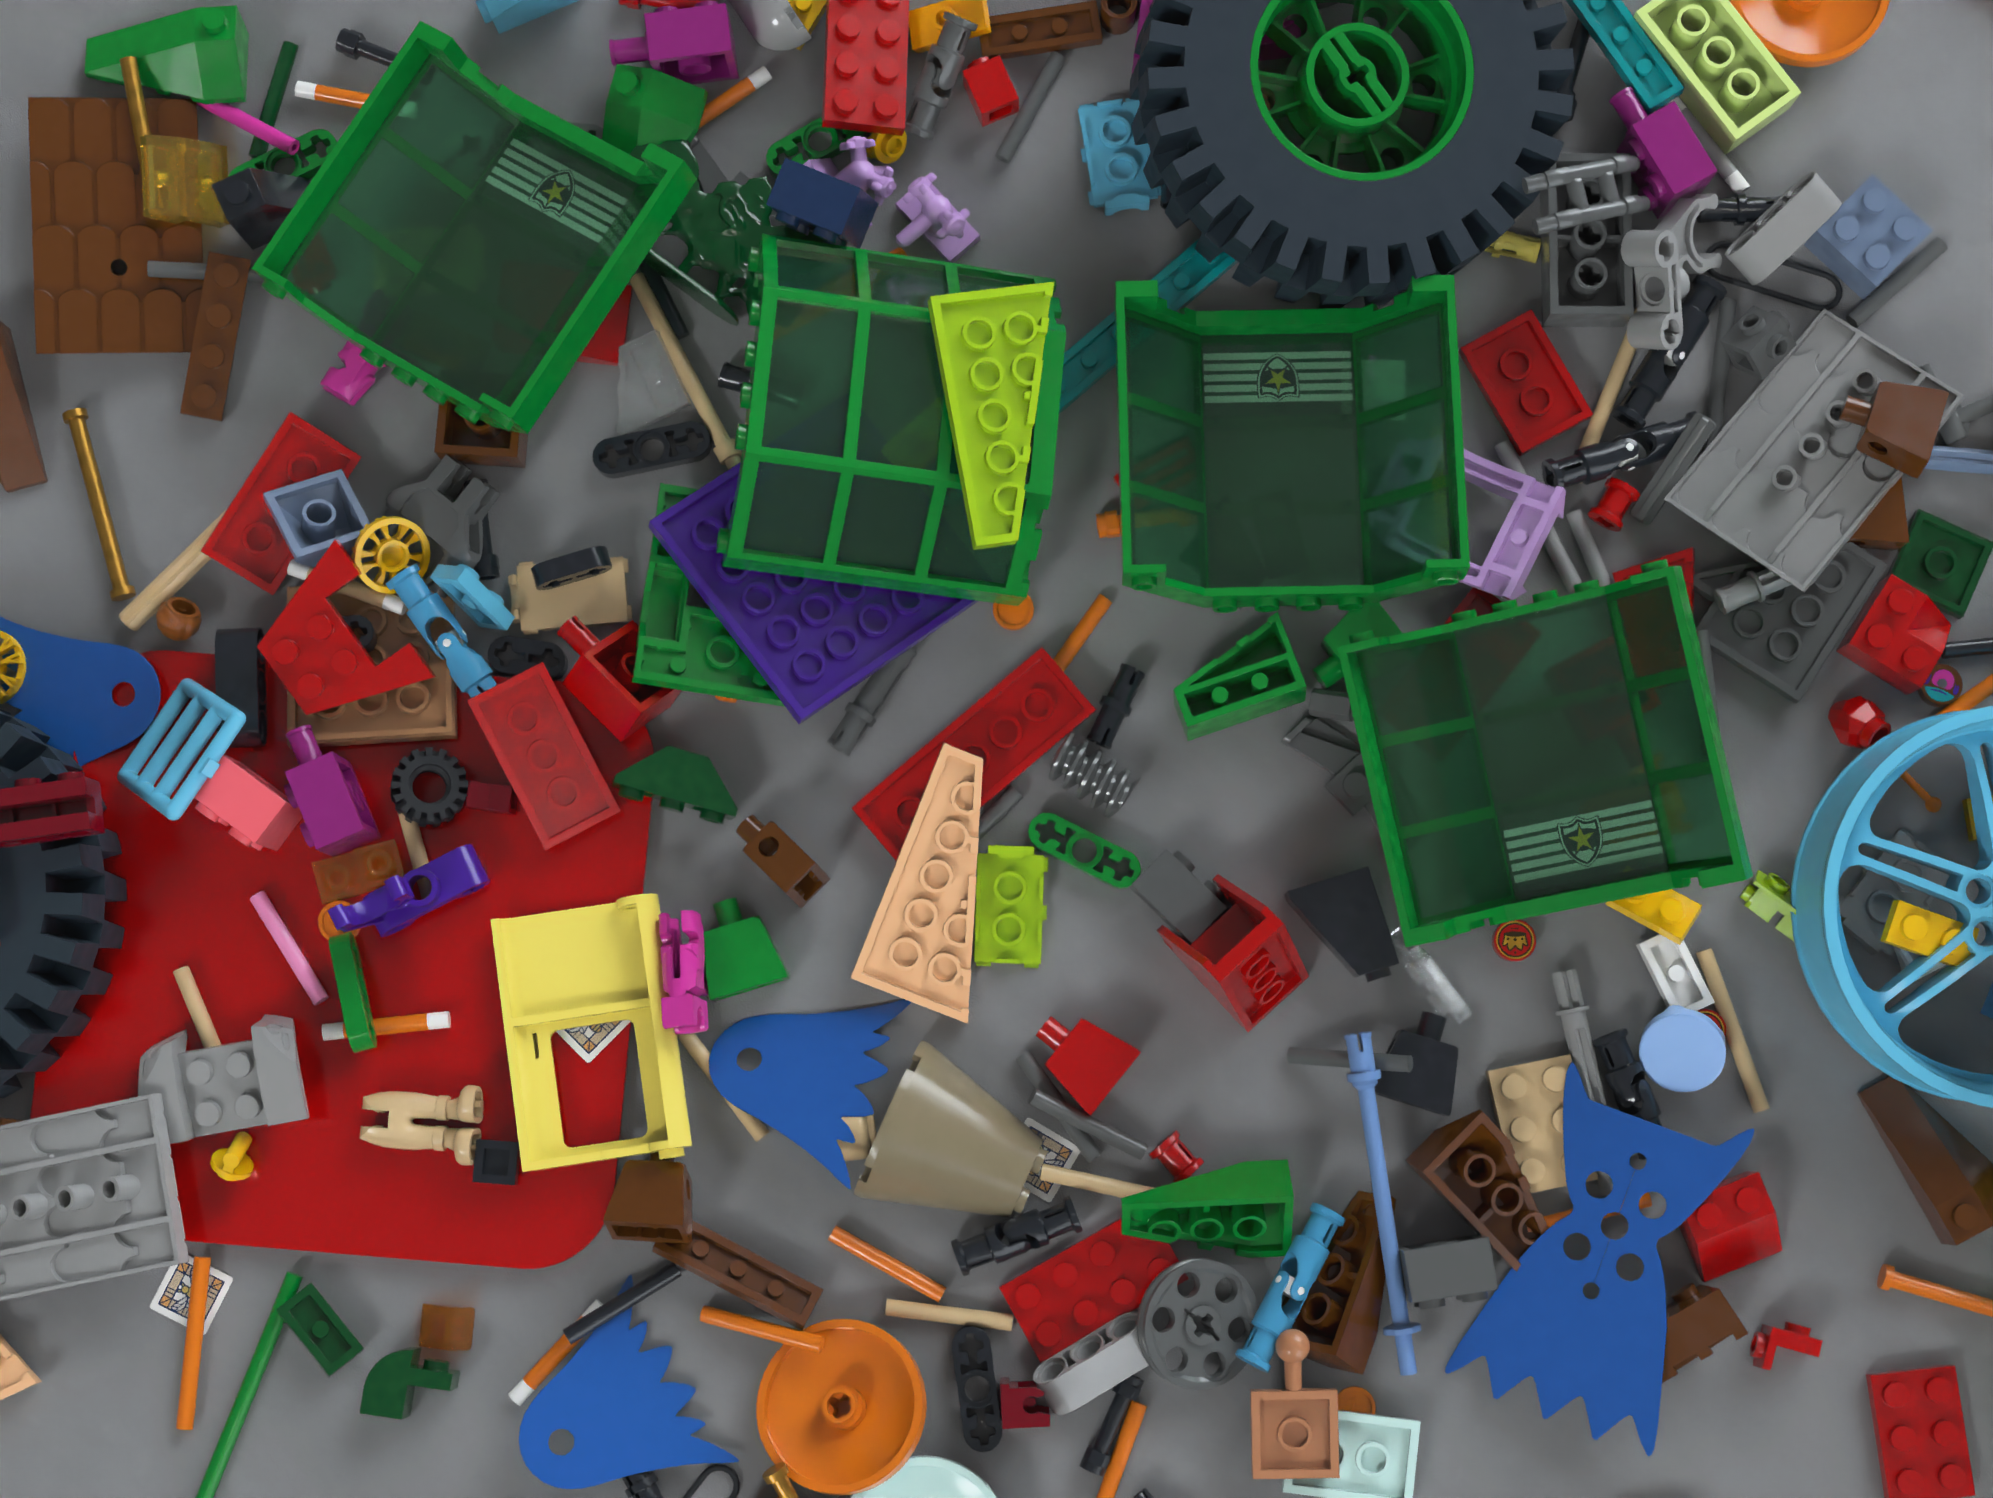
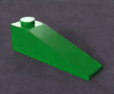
M237 5L193 8L88 38L86 41L84 73L87 78L124 86L120 59L133 56L137 60L141 85L154 88L158 94L170 96L171 93L191 97L193 102L202 104L246 102L249 33Z
M617 64L606 100L602 140L628 154L631 153L635 146H642L650 142L660 145L665 141L683 139L691 143L698 132L709 93L703 88L652 68ZM598 174L597 184L606 188L608 180ZM596 192V196L600 198L602 194ZM595 204L594 208L607 214L602 207ZM593 215L594 221L602 224L605 227L609 225L605 221ZM610 216V217H612V218H614V219H616V220H618V218H619V217ZM592 228L593 233L600 236H607L601 233L600 231Z

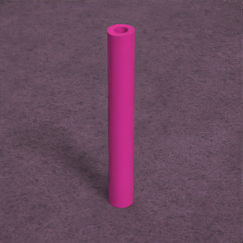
M197 102V105L290 155L296 154L299 150L300 142L229 103L202 104Z

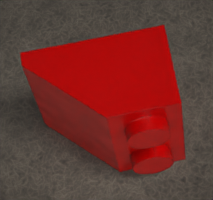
M1745 1171L1723 1180L1706 1200L1679 1226L1702 1282H1707L1782 1251L1776 1211L1760 1173L1757 1171Z

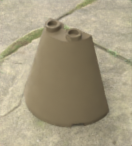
M921 1040L913 1054L912 1064L909 1070L906 1069L865 1161L864 1165L866 1168L856 1184L854 1195L864 1199L1009 1218L1013 1211L1021 1214L1031 1190L1024 1187L1030 1171L1035 1174L1039 1173L1048 1153L1047 1150L1040 1148L1043 1139L933 1045Z

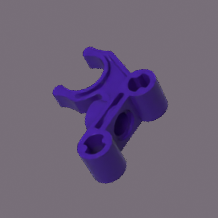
M466 844L417 869L409 871L401 877L399 875L390 877L384 881V886L366 895L362 899L363 901L349 906L336 905L330 908L328 913L337 930L348 932L375 925L380 936L386 937L401 931L414 923L419 917L448 902L482 889L490 883V879L473 845ZM428 878L432 885L431 892L425 899L417 900L413 893L414 885L419 879Z

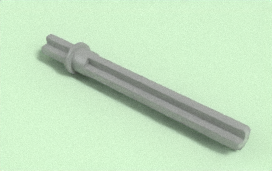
M1576 969L1551 973L1559 1005V1011H1555L1556 1016H1561L1572 1062L1578 1069L1589 1099L1606 1105L1586 1010L1590 1008L1589 1005H1584ZM1597 1171L1600 1193L1608 1196L1613 1189L1612 1179L1605 1172Z

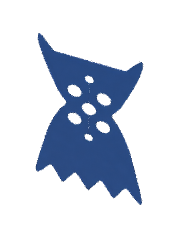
M1571 1062L1566 1073L1564 1086L1563 1140L1566 1184L1573 1204V1210L1568 1216L1557 1221L1546 1230L1519 1258L1518 1261L1521 1265L1517 1272L1513 1268L1510 1269L1498 1286V1289L1458 1344L1446 1365V1374L1461 1369L1475 1359L1485 1356L1488 1363L1494 1399H1499L1522 1380L1532 1376L1536 1383L1542 1417L1544 1419H1548L1573 1399L1581 1396L1586 1405L1591 1434L1594 1440H1598L1619 1421L1630 1415L1633 1417L1641 1444L1647 1456H1651L1655 1448L1659 1423L1667 1333L1666 1290L1662 1263L1656 1248L1659 1238L1668 1235L1679 1227L1728 1175L1751 1143L1754 1128L1748 1129L1720 1145L1713 1146L1590 1100L1578 1069ZM1641 1153L1646 1157L1647 1162L1644 1168L1637 1170L1630 1165V1158L1633 1154ZM1597 1171L1608 1174L1613 1182L1611 1193L1601 1199L1594 1198L1586 1189L1588 1176ZM1647 1192H1658L1665 1198L1667 1204L1666 1211L1661 1217L1650 1219L1641 1213L1639 1200ZM1620 1212L1627 1219L1628 1231L1621 1239H1609L1602 1232L1601 1221L1608 1213ZM1581 1233L1588 1238L1591 1249L1586 1258L1572 1260L1565 1254L1563 1245L1565 1239L1570 1234ZM1624 1254H1635L1643 1261L1644 1270L1641 1277L1637 1280H1624L1617 1273V1261ZM1590 1282L1597 1284L1600 1290L1598 1297L1595 1299L1586 1298L1583 1294L1585 1284Z

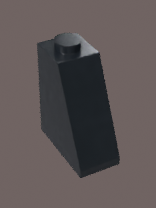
M249 167L211 186L227 221L250 248L254 250L271 241L311 181L308 178Z
M1368 866L1289 890L1284 894L1286 902L1354 978L1365 975L1367 982L1392 975L1389 967L1399 964V960Z

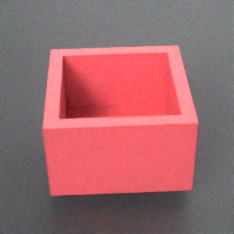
M224 754L218 762L220 766L211 779L207 778L194 797L199 801L195 808L214 822L218 821L225 826L230 824L232 828L228 833L247 847L251 845L259 851L263 847H267L277 851L303 816L299 807L294 809L284 793L242 762Z

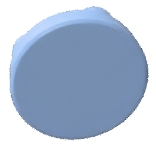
M1672 1005L1666 1008L1664 1012L1655 1016L1645 1026L1639 1043L1641 1065L1648 1077L1665 1089L1675 1092L1700 1090L1711 1084L1720 1075L1726 1059L1725 1035L1718 1025L1703 1013L1685 1009L1680 1005Z

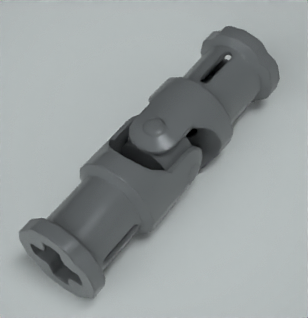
M947 11L943 15L945 22L937 43L931 45L926 57V63L912 93L915 99L905 121L906 131L931 141L935 136L932 131L941 109L947 107L956 78L965 61L963 52L972 31H976L978 24ZM931 84H936L939 87L932 89Z

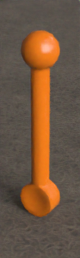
M1907 771L1900 776L1921 797L1929 812L1935 813L1941 809V800L1934 796L1931 797Z

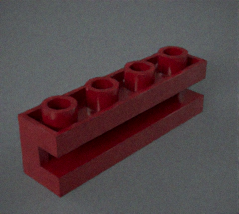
M84 772L57 774V781L42 783L41 778L17 779L14 781V787L0 789V848L105 833L100 782L84 777Z

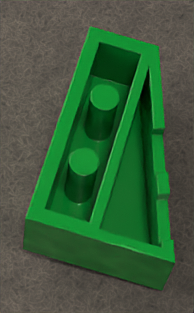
M1278 611L1270 616L1267 622L1248 636L1246 634L1238 640L1234 647L1218 659L1214 658L1173 689L1174 706L1187 741L1305 701L1307 685Z

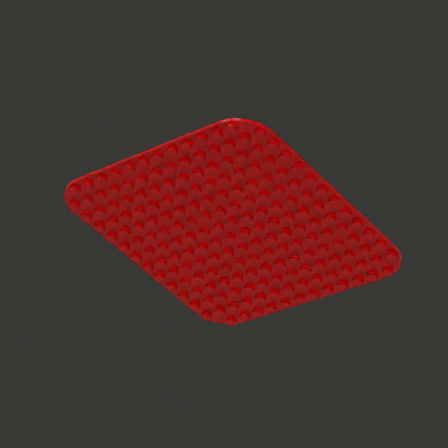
M171 650L139 653L153 666L160 683L161 700L155 718L181 680L185 678L193 679L216 694L215 654ZM266 660V745L264 747L228 748L224 754L242 762L286 795L284 785L289 782L285 771L297 767L299 764L293 749H290L287 745V737L285 735L287 733V688ZM492 676L497 684L511 678ZM553 681L621 811L547 850L544 849L519 800L516 815L465 808L464 802L459 814L456 813L454 818L448 823L444 821L437 827H433V824H426V827L419 826L429 862L458 847L472 844L490 879V883L470 895L456 898L419 917L414 923L392 935L381 937L376 926L371 925L360 928L354 938L360 954L373 1019L449 1011L451 1027L376 1035L377 1047L357 1053L353 1052L348 1038L324 1041L322 1037V1024L344 1022L329 948V940L319 930L318 917L321 910L333 901H346L351 904L363 901L362 899L369 893L384 886L385 880L395 875L401 877L413 870L398 812L395 809L396 805L391 799L390 788L395 767H398L399 761L404 756L406 758L410 756L411 751L416 749L419 752L425 751V747H433V751L437 752L443 749L447 751L448 756L452 758L454 755L459 760L458 764L460 767L464 766L468 784L469 780L511 786L466 701L471 698L467 692L462 693L457 686L458 739L319 747L322 755L334 752L351 762L382 837L336 858L316 850L315 846L309 847L300 829V824L305 822L303 817L277 851L267 847H263L259 851L251 845L247 847L228 833L232 828L230 824L225 826L218 821L214 822L195 808L199 802L195 798L180 819L175 821L168 819L117 779L119 770L145 733L129 744L81 766L83 769L81 772H84V777L100 782L101 796L107 807V810L103 811L104 828L118 834L122 854L103 859L105 871L127 880V901L105 902L104 920L124 927L125 931L121 949L98 948L93 967L113 975L106 993L103 995H81L75 1005L77 1009L91 1018L90 1022L80 1036L53 1037L49 1042L60 1055V1058L46 1071L35 1073L30 1119L138 1097L140 1057L154 1044L183 1030H187L188 1034L186 1051L204 1048L173 974V971L189 966L222 1045L252 1039L251 1026L261 1020L265 1014L293 1018L300 1069L310 1118L271 1126L265 1124L210 1134L170 1144L172 1153L170 1156L173 1159L179 1195L177 1198L180 1201L186 1238L184 1241L518 1269L545 1268L564 1262L577 1255L595 1239L605 1224L603 1221L604 1215L616 1187L618 1158L522 1172L520 1158L518 1185L472 1182L474 1164H459L455 1159L454 1151L449 1148L445 1151H434V1149H393L377 1146L360 1139V1126L384 1125V1127L388 1128L389 1111L381 1113L362 1109L363 1096L379 1092L402 1091L432 1096L449 1095L451 1099L460 1096V1092L465 1086H480L483 1093L484 1106L483 1119L480 1123H468L453 1119L448 1121L414 1119L413 1122L429 1126L443 1125L449 1128H480L481 1139L518 1142L491 919L514 918L615 903L617 899L644 894L653 798L644 796L643 801L640 802L618 795L619 788L612 787L611 783L617 773L655 753L647 727L644 725L620 742L562 684L563 681ZM128 682L118 683L112 691L113 701L121 707L132 703L135 697L133 686ZM191 698L185 704V706L183 707L177 718L174 720V722L172 723L164 737L161 739L153 753L150 755L142 769L139 771V776L146 767V765L149 763V761L151 760L159 746L162 744L170 730L173 728V726L175 725L183 711L186 709V707L192 700ZM208 709L204 711L200 719L197 721V723L195 724L187 738L184 740L176 754L173 756V758L171 759L163 773L160 775V777L154 784V787H156L157 784L160 782V780L162 779L170 765L173 763V761L175 760L183 746L186 744V742L188 741L196 727L199 725V723L207 713ZM216 730L207 742V744L205 745V747L202 749V751L200 752L192 766L189 768V770L187 771L179 785L176 787V789L170 796V799H172L174 795L177 793V791L179 790L187 776L190 774V772L192 771V769L194 768L202 754L205 752V750L217 734ZM74 750L73 759L78 763L77 757H76V754H75V750ZM432 772L420 774L412 785L415 796L427 803L440 800L446 792L444 780ZM416 882L413 893L417 900H422ZM265 891L327 992L329 998L322 1003L314 1006L250 901V898L256 893ZM631 1022L590 1063H587L556 1031L553 1033L551 1042L564 1142L568 1147L573 1148L620 1140ZM246 1132L252 1138V1143L245 1153L254 1163L252 1174L246 1179L227 1181L220 1178L210 1165L213 1153L218 1149L229 1148L237 1133Z

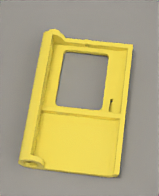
M658 894L631 895L619 898L615 903L514 918L491 919L522 1172L656 1152L659 1153V1160L685 1156L684 1148L692 1146L678 1038L674 1028L664 1029L662 1024L661 998L670 997V995L663 990L660 948L663 944L659 936V914L661 912ZM629 1020L633 1023L635 1029L648 1127L647 1133L638 1138L573 1148L568 1147L564 1142L551 1037L558 1030Z

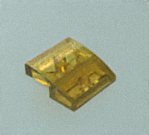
M143 135L140 137L143 216L174 224L188 220L217 228L230 225L211 186L228 177L227 146L173 136Z

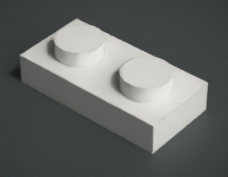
M1658 934L1636 945L1667 1008L1672 1005H1680L1685 1009L1698 1011L1715 1003L1684 940L1679 945Z

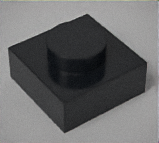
M476 1139L472 1182L518 1185L520 1165L519 1142Z

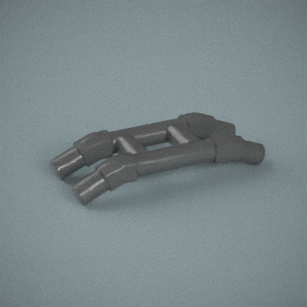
M1619 155L1523 177L1522 188L1525 194L1566 185L1572 209L1533 219L1532 227L1534 233L1541 235L1581 224L1647 211L1650 208L1649 198L1644 195H1634L1620 199L1614 175L1638 170L1640 166L1639 158L1635 155ZM1597 178L1603 203L1589 205L1583 181Z

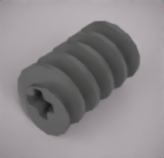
M1071 731L1049 763L1051 765L1049 779L1054 781L1064 774L1063 789L1067 791L1074 785L1079 784L1077 798L1081 800L1092 793L1090 806L1096 809L1104 802L1107 803L1104 816L1110 818L1121 809L1141 777L1132 784H1129L1130 769L1126 768L1119 774H1114L1117 761L1111 759L1106 764L1101 765L1100 761L1103 751L1099 749L1090 756L1086 755L1089 742L1084 740L1074 747L1072 744L1075 732Z

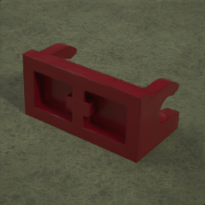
M1002 1377L1000 1381L1002 1429L1050 1427L1049 1407L1035 1405L1036 1399L1034 1397L1044 1396V1391L1039 1389L1034 1381H1009V1377Z

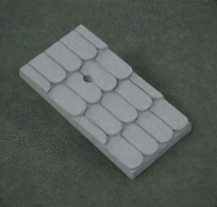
M1826 309L1821 311L1795 342L1796 346L1768 374L1664 498L1666 502L1804 593L1817 580L1844 544H1847L1889 489L1904 474L1860 452L1856 448L1862 426L1843 420H1834V415L1842 409L1846 396L1849 395L1869 402L1878 384L1883 381L1947 391L1949 395L1938 431L1965 399L1963 394Z
M161 1093L148 1094L0 1125V1301L189 1262L187 1244L184 1241L186 1238L180 1201L177 1198L179 1195L173 1159L170 1156L172 1153L166 1116L163 1113L165 1110Z

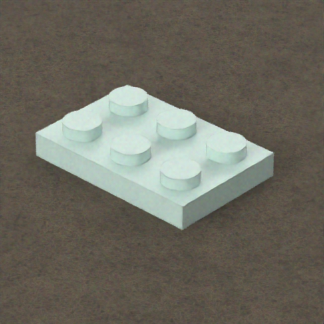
M1338 1410L1340 1478L1283 1479L1282 1492L1323 1498H1413L1421 1422L1413 1419Z

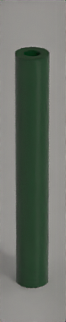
M283 41L259 120L272 127L275 126L299 48L298 45L289 41ZM254 136L248 155L256 158L266 153L269 143Z

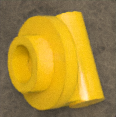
M905 130L903 136L872 133L868 139H874L876 146L866 148V153L870 159L875 158L884 164L897 161L904 153L907 145Z
M239 1132L229 1148L218 1149L213 1153L210 1165L220 1178L227 1181L246 1179L252 1174L254 1163L245 1154L252 1143L251 1136L246 1132Z

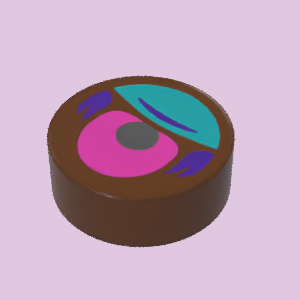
M1936 664L1922 688L1917 691L1920 698L1928 705L1943 707L1958 699L1962 692L1963 682L1956 669L1946 664Z

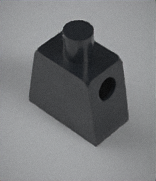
M1422 1011L1416 1034L1405 1030H1398L1395 1033L1385 1054L1411 1055L1413 1057V1069L1410 1073L1381 1070L1382 1078L1378 1079V1083L1374 1087L1375 1095L1442 1116H1450L1455 1086L1458 1047L1440 1042L1447 1018Z

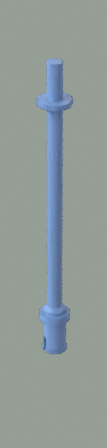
M1358 1032L1361 1050H1359L1357 1034L1350 1033L1344 1035L1350 1066V1073L1346 1074L1347 1082L1352 1083V1086L1358 1090L1393 1323L1383 1328V1335L1395 1336L1400 1375L1417 1374L1412 1334L1421 1331L1422 1327L1421 1323L1409 1320L1374 1088L1378 1083V1079L1382 1078L1381 1070L1376 1069L1371 1040L1372 1032Z

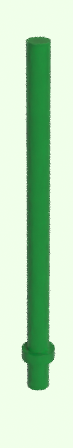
M286 1272L195 1498H214L285 1323L276 1312V1309L297 1293L303 1278L298 1274Z

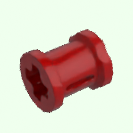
M1611 477L1605 482L1607 489L1596 507H1591L1587 514L1598 525L1614 532H1620L1623 527L1622 519L1631 503L1638 501L1641 495L1637 489L1628 483Z
M1177 1129L1148 1154L1152 1160L1157 1158L1174 1177L1173 1182L1189 1178L1204 1163L1201 1157L1196 1158L1179 1139L1181 1134Z

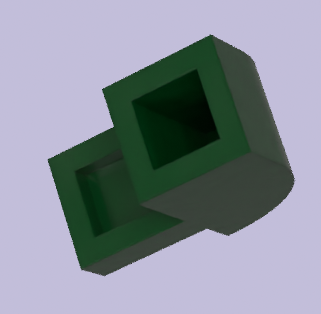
M409 1347L390 1353L381 1358L372 1367L366 1378L360 1414L400 1420L407 1418L411 1415L415 1386L452 1391L458 1388L460 1370L449 1369V1361L438 1359H424L423 1365H419L422 1347Z

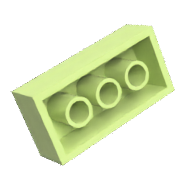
M1651 0L1637 10L1633 16L1684 86L1683 93L1679 97L1725 155L1789 110L1802 93L1729 0Z

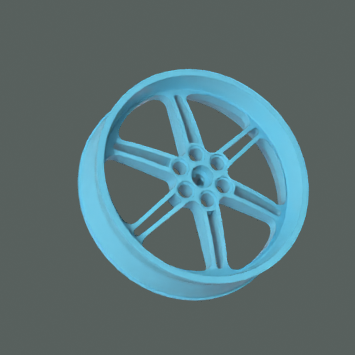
M1993 706L1934 715L1905 725L1882 737L1862 751L1840 772L1815 807L1801 838L1791 883V905L1796 909V915L1791 912V921L1797 956L1807 985L1828 1021L1853 1050L1874 1067L1912 1088L1942 1098L1960 1100L1993 1108V1073L1969 1072L1934 1061L1906 1045L1898 1032L1901 1020L1906 1015L1954 983L1987 957L1993 956V801L1980 751V746H1982L1993 789ZM1945 744L1955 746L1961 752L1965 762L1979 849V860L1973 868L1881 839L1874 835L1870 827V818L1875 807L1888 788L1916 761ZM1860 844L1941 871L1950 876L1944 887L1864 856L1859 852L1858 847ZM1855 865L1951 904L1957 913L1956 921L1964 923L1960 928L1961 931L1944 946L1941 945L1930 956L1919 955L1882 988L1876 991L1865 984L1857 971L1849 953L1840 916L1839 881L1843 872L1848 867ZM1971 880L1975 881L1979 889L1978 896L1973 902L1966 895V886ZM1978 923L1984 926L1986 932L1985 939L1981 944H1977L1973 938V930ZM1961 943H1966L1967 949L1971 953L1969 957L1957 966L1947 965L1903 1000L1885 1011V1004L1920 978Z

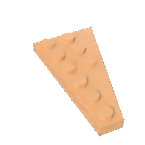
M943 742L852 971L851 979L968 1024L983 758Z

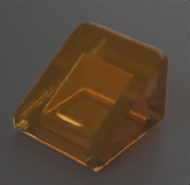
M423 1303L419 1346L448 1351L470 1350L473 1339L475 1309L465 1306Z

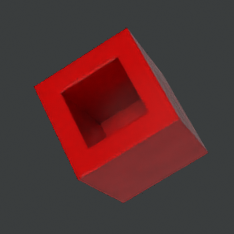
M1000 55L991 59L987 56L978 58L968 64L967 69L962 71L963 86L982 127L1019 112V97Z

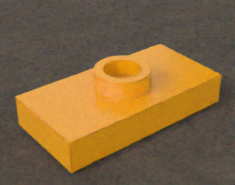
M944 0L910 10L909 30L912 50L918 54L929 51L932 44L937 43L945 22L943 18L945 11L978 24L976 31L971 32L969 39L991 33L987 0Z

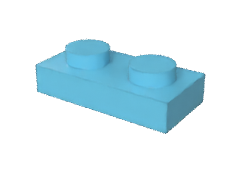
M458 564L457 566L437 565L430 578L479 627L508 630L515 616L503 605L504 600L502 597L488 590L479 581L480 576L474 569L464 564Z

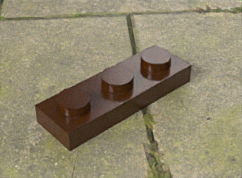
M1096 0L989 16L991 33L979 36L982 57L987 56L989 59L1000 55L1001 59H1009L1101 45L1103 41Z

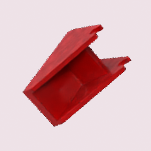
M1217 874L1212 881L1220 888L1226 896V900L1232 905L1225 914L1191 945L1164 925H1161L1156 931L1164 939V943L1247 1032H1250L1309 977V974L1285 924L1266 905Z

